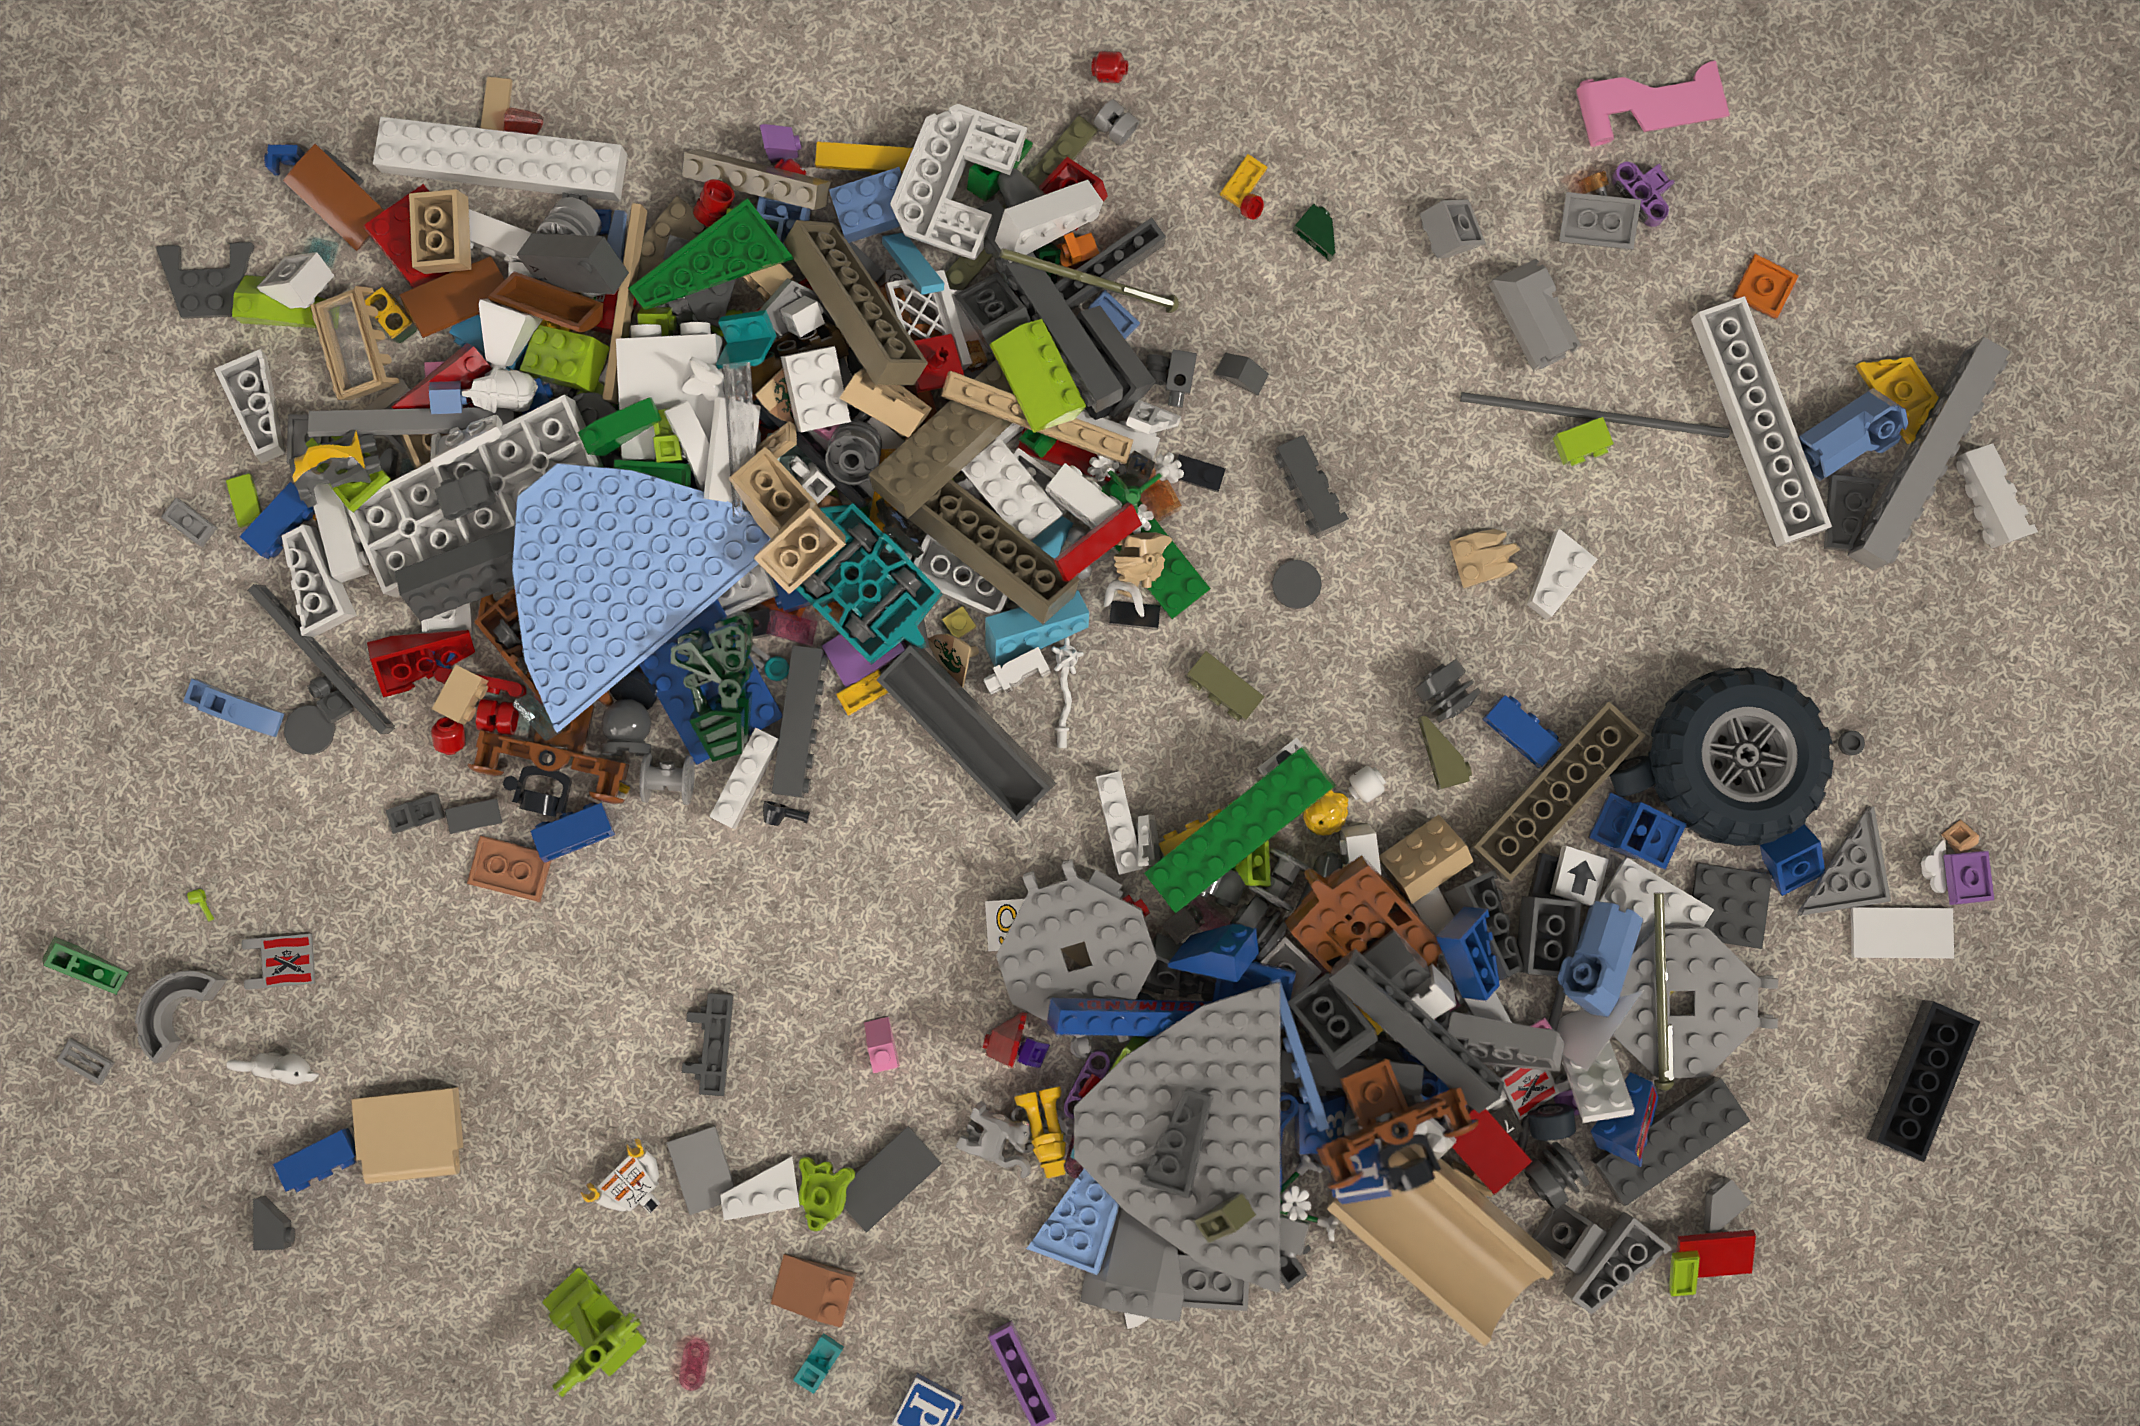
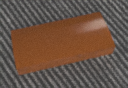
M316 144L304 154L283 180L356 251L371 238L363 228L364 224L385 211Z
M489 256L471 264V270L451 272L399 295L405 310L422 338H425L479 315L480 299L489 298V295L505 279L492 257Z
M515 271L489 295V300L577 332H586L603 320V303Z

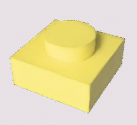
M963 606L942 619L951 634L957 638H961L976 628V625Z

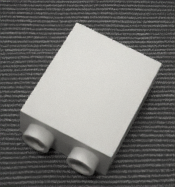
M707 322L681 323V336H661V325L645 324L631 326V338L616 339L619 410L648 397H652L657 409L672 408L688 401L710 443L715 400H707L703 393L697 396L684 393L682 387L691 376H694L690 364L691 357L716 367V362L726 346V339L717 334H711L710 323ZM727 368L718 369L724 375L723 381L716 385L720 390L718 397L729 399ZM654 425L621 445L622 460L656 462L653 440L655 436ZM682 449V460H687Z

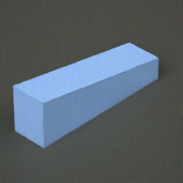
M615 210L607 242L621 262H623L627 214L623 210Z

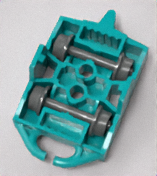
M853 503L851 505L819 508L846 536L845 545L802 582L796 590L871 665L903 640H907L916 647L923 649L926 646V641L917 627L943 595L941 590L908 558L905 552L886 533H883ZM884 546L901 561L887 566L879 558ZM852 568L859 570V576L855 580H848L846 578L848 570ZM868 586L877 588V593L872 598L864 596V590ZM835 601L844 609L838 623L829 615L832 610L827 606Z

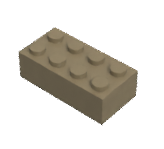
M679 196L673 199L643 236L637 281L664 262L663 257L670 235L691 241L709 228L695 218L693 215L694 208Z

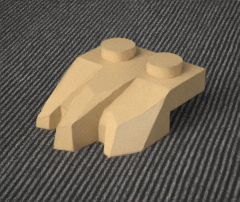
M1490 529L1449 541L1463 588L1505 577L1518 569L1516 563L1509 562L1508 559L1521 549L1516 543L1503 545V540L1506 537L1505 531Z

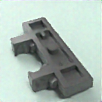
M708 993L707 1007L701 1006V1012H687L686 1022L702 1023L701 1029L705 1030L702 1057H699L698 1063L682 1062V1073L695 1074L694 1080H700L699 1095L725 1096L734 995Z

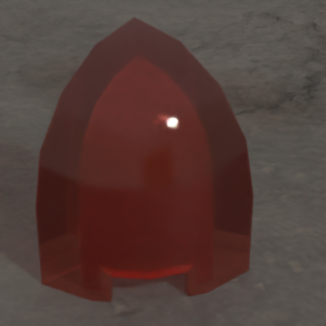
M509 107L504 114V131L537 135L542 128L544 117L532 111Z

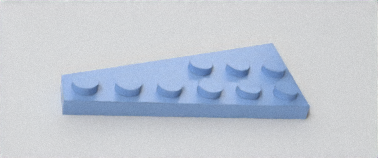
M1083 1169L1026 1249L1098 1275L1120 1205Z

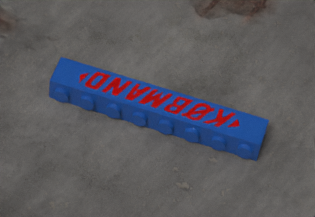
M1051 998L1047 1023L1056 1035L1157 1036L1205 1004L1212 1003V1001Z

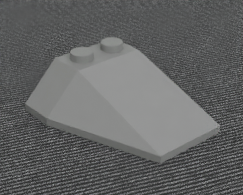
M1121 1207L1116 1216L1100 1272L1096 1275L1087 1271L1084 1277L1080 1302L1103 1309L1180 1322L1184 1290L1177 1247L1131 1216Z

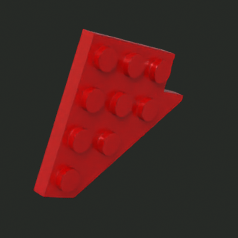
M422 184L409 194L430 191ZM408 194L364 224L363 228L413 289L447 275L449 272L424 274L412 267L410 202Z

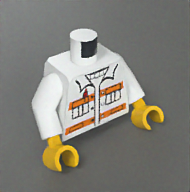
M635 1139L636 1148H630L629 1145H626L629 1156L597 1187L599 1190H596L592 1183L586 1184L588 1189L592 1190L589 1194L581 1192V1196L586 1202L594 1201L603 1207L622 1212L626 1210L632 1211L637 1205L641 1204L649 1214L661 1204L651 1194L659 1185L657 1181L659 1178L657 1161L642 1147L640 1139Z

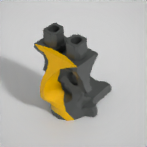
M352 430L337 441L309 447L305 454L289 459L290 470L301 501L304 500L308 508L317 504L314 492L316 485L324 483L330 484L334 488L349 482L370 483V474L382 470L378 454L365 457V453L377 450L373 434L359 436L357 430ZM320 464H328V468L325 471H317Z

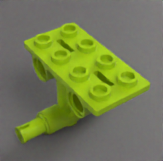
M578 1267L542 1301L543 1305L550 1311L549 1318L553 1324L562 1331L567 1330L584 1349L569 1364V1370L552 1384L554 1391L563 1384L565 1385L557 1393L561 1397H564L578 1382L586 1381L599 1368L608 1376H611L647 1342L645 1337L636 1329L641 1325L640 1319L637 1318L631 1323L630 1321L636 1315L630 1311L625 1316L581 1267Z

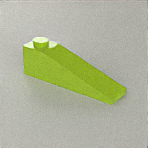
M245 275L234 292L232 317L241 324L317 328L312 317L311 306L290 309L258 290L257 286L266 276ZM316 296L314 298L315 302L313 304H317L326 299ZM341 306L330 310L335 329L338 330Z

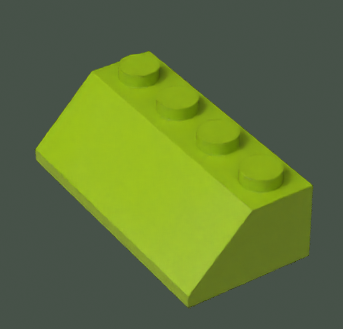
M1042 319L1022 324L990 344L1033 433L1074 420L1086 407Z

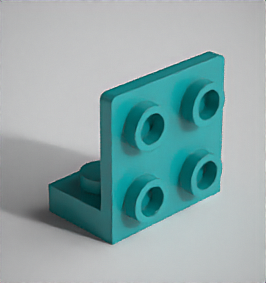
M766 310L722 316L718 323L727 344L716 362L717 369H734L744 365L756 366L763 362L777 336Z

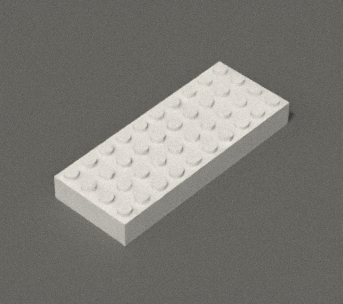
M562 395L503 425L502 435L497 440L486 442L478 446L472 453H464L447 465L443 464L436 468L432 462H429L385 484L354 513L348 509L383 594L393 597L400 596L394 571L515 526L517 496L557 463L604 467L599 455L587 454L578 432L584 429L586 425L575 400ZM473 469L486 473L497 502L455 520L444 518L435 493V489L441 486L440 483L448 479H455L456 481L464 477L463 474Z

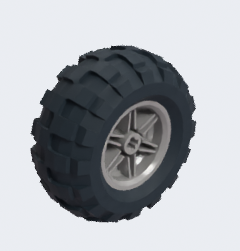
M1729 667L1712 671L1690 681L1685 687L1676 691L1665 703V709L1655 721L1651 732L1653 737L1652 748L1648 752L1656 782L1654 788L1660 801L1664 802L1671 810L1672 817L1686 823L1685 828L1696 832L1700 838L1714 843L1733 846L1760 845L1776 841V839L1793 833L1805 824L1806 818L1819 808L1826 796L1824 789L1828 779H1832L1834 760L1830 759L1829 746L1833 744L1829 728L1823 725L1818 715L1821 711L1811 697H1805L1797 690L1798 686L1785 677L1775 676L1767 673L1765 669L1753 667ZM1743 727L1749 728L1750 734L1746 736ZM1720 735L1726 738V742L1723 745L1718 743ZM1764 744L1769 745L1770 750L1767 753L1760 750ZM1747 752L1748 758L1741 759L1740 754ZM1715 760H1719L1720 769L1714 767ZM1759 768H1762L1765 771V776L1763 778H1761ZM1736 776L1741 779L1739 786L1733 783Z

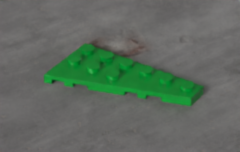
M747 198L628 289L644 310L794 258Z

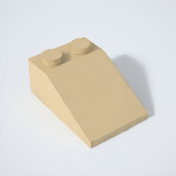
M766 447L729 478L756 523L770 538L809 500L815 505L817 504L814 498Z
M809 500L754 556V559L790 594L845 545L846 536Z

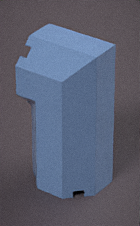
M1873 388L1800 435L1798 438L1812 475L1821 481L1866 451L1875 450L1878 453H1883L1899 443L1902 437L1899 435L1902 428L1905 430L1908 426L1906 409Z
M1595 901L1593 905H1590L1573 958L1569 956L1563 960L1558 976V981L1563 986V991L1567 997L1591 1015L1609 1017L1619 1000L1643 918L1633 910L1626 909L1624 913L1619 910L1620 906L1614 903Z

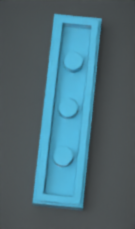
M904 233L882 236L883 246L921 295L944 290L943 280L909 237L905 236Z

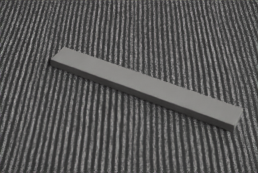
M481 407L462 408V413L431 414L430 408L309 411L308 434L309 437L345 436L352 430H357L359 436L369 434H450V429L458 427L460 430H464L472 422L496 414L501 419L503 426L515 420V411L497 408V411L493 413Z

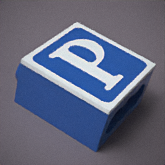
M1375 1139V1144L1360 1150L1358 1154L1350 1157L1355 1171H1363L1362 1178L1347 1187L1331 1189L1333 1197H1336L1342 1205L1392 1196V1190L1388 1188L1386 1179L1378 1174L1381 1165L1377 1154L1384 1147L1380 1139Z
M917 1373L893 1419L892 1425L949 1426L953 1418L958 1419L964 1405L960 1404L962 1396Z

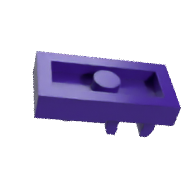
M1027 1038L1026 1041L1021 1042L1018 1049L1019 1058L1017 1062L1026 1066L1041 1068L1050 1045Z

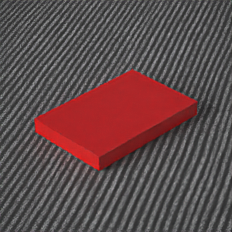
M1472 1109L1468 1112L1471 1120L1478 1119V1125L1473 1130L1454 1137L1457 1140L1451 1147L1490 1192L1495 1195L1526 1168L1532 1160L1487 1109L1480 1113Z
M1754 1230L1678 1236L1676 1252H1698V1278L1751 1274L1753 1271L1756 1234Z

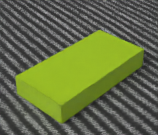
M250 473L226 480L238 527L240 528L249 526L262 513L254 480Z
M1697 1251L1672 1253L1669 1293L1671 1297L1696 1294L1699 1254Z

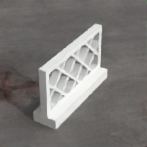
M944 270L935 271L944 282V290L929 293L928 297L917 292L915 286L911 288L910 286L913 283L910 279L886 283L885 288L891 308L904 328L908 330V334L910 335L912 332L921 339L930 338L929 336L934 328L943 335L952 334L962 369L966 370L972 364ZM901 287L909 293L905 301L896 297L894 288ZM912 295L924 302L920 311L907 304ZM926 305L935 309L937 316L934 321L922 314ZM904 309L916 316L912 325L902 319L901 313ZM919 318L931 326L927 334L914 327Z

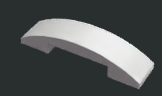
M685 401L664 412L673 433L677 435L695 476L696 480L694 481L698 490L704 491L710 443L688 401Z

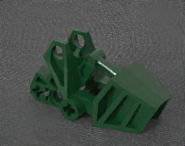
M736 612L717 620L714 623L716 629L709 631V635L700 627L678 637L677 645L671 647V664L689 670L683 680L685 687L691 690L694 698L692 701L695 710L692 712L689 722L712 762L742 754L744 744L749 741L752 692H746L745 683L750 678L754 669L753 662L748 658L753 647V619L746 612ZM743 619V623L747 625L743 626L737 623V621ZM678 650V653L683 654L689 657L690 659L687 661H680L676 656V651ZM710 681L719 683V694L707 700L701 691L700 685Z

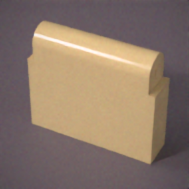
M458 1087L351 1099L356 1161L362 1160V1173L366 1184L459 1174V1149L463 1148V1135Z

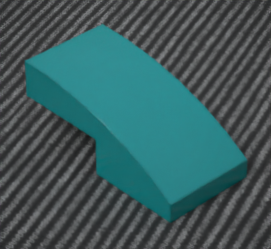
M823 1333L793 1381L812 1394H815L844 1346Z

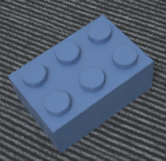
M899 167L829 189L844 237L848 243L900 227L890 205L902 176Z

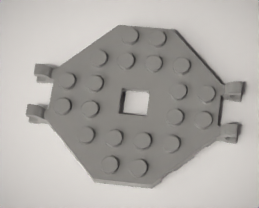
M1072 859L1062 862V868L1067 879L1047 886L1038 887L1034 871L1024 874L1023 880L1028 894L996 955L1011 1003L1047 1021L1051 998L1135 1000L1157 959L1142 909L1077 876ZM1085 941L1092 965L1068 971L1061 948ZM1074 1035L1077 1039L1080 1054L1090 1052L1091 1045L1087 1035ZM1117 1035L1119 1043L1129 1040V1036Z
M1665 927L1666 972L1668 974V980H1666L1668 1024L1672 1025L1673 1078L1708 1077L1757 1027L1778 1029V1018H1773L1772 1014L1758 1015V987L1778 989V978H1774L1773 975L1756 976L1707 927ZM1654 928L1648 934L1649 936L1639 946L1634 948L1620 997L1644 991L1613 1036L1656 1078H1659ZM1670 991H1694V1011L1691 1015H1670Z

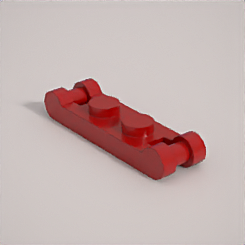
M438 668L434 673V677L438 682L445 684L453 669ZM478 675L488 680L486 684L488 686L487 693L499 695L500 691H505L517 699H523L527 695V688L520 683Z

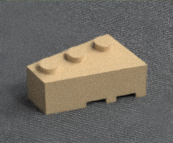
M865 368L853 376L840 396V399L891 427L898 434L908 438L919 429L932 409L901 385H875Z

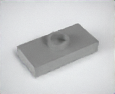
M175 498L161 516L201 547L206 544L218 528L179 498Z

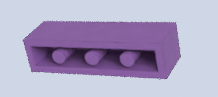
M1010 1321L990 1331L988 1338L1030 1425L1045 1426L1057 1420V1412L1013 1322Z

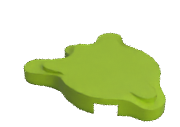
M803 1157L799 1161V1167L802 1172L799 1205H803L807 1213L805 1217L807 1218L809 1229L815 1232L821 1231L843 1211L846 1202V1189L854 1179L855 1172L852 1168L845 1167L834 1174L831 1162L826 1161L817 1165L812 1158Z

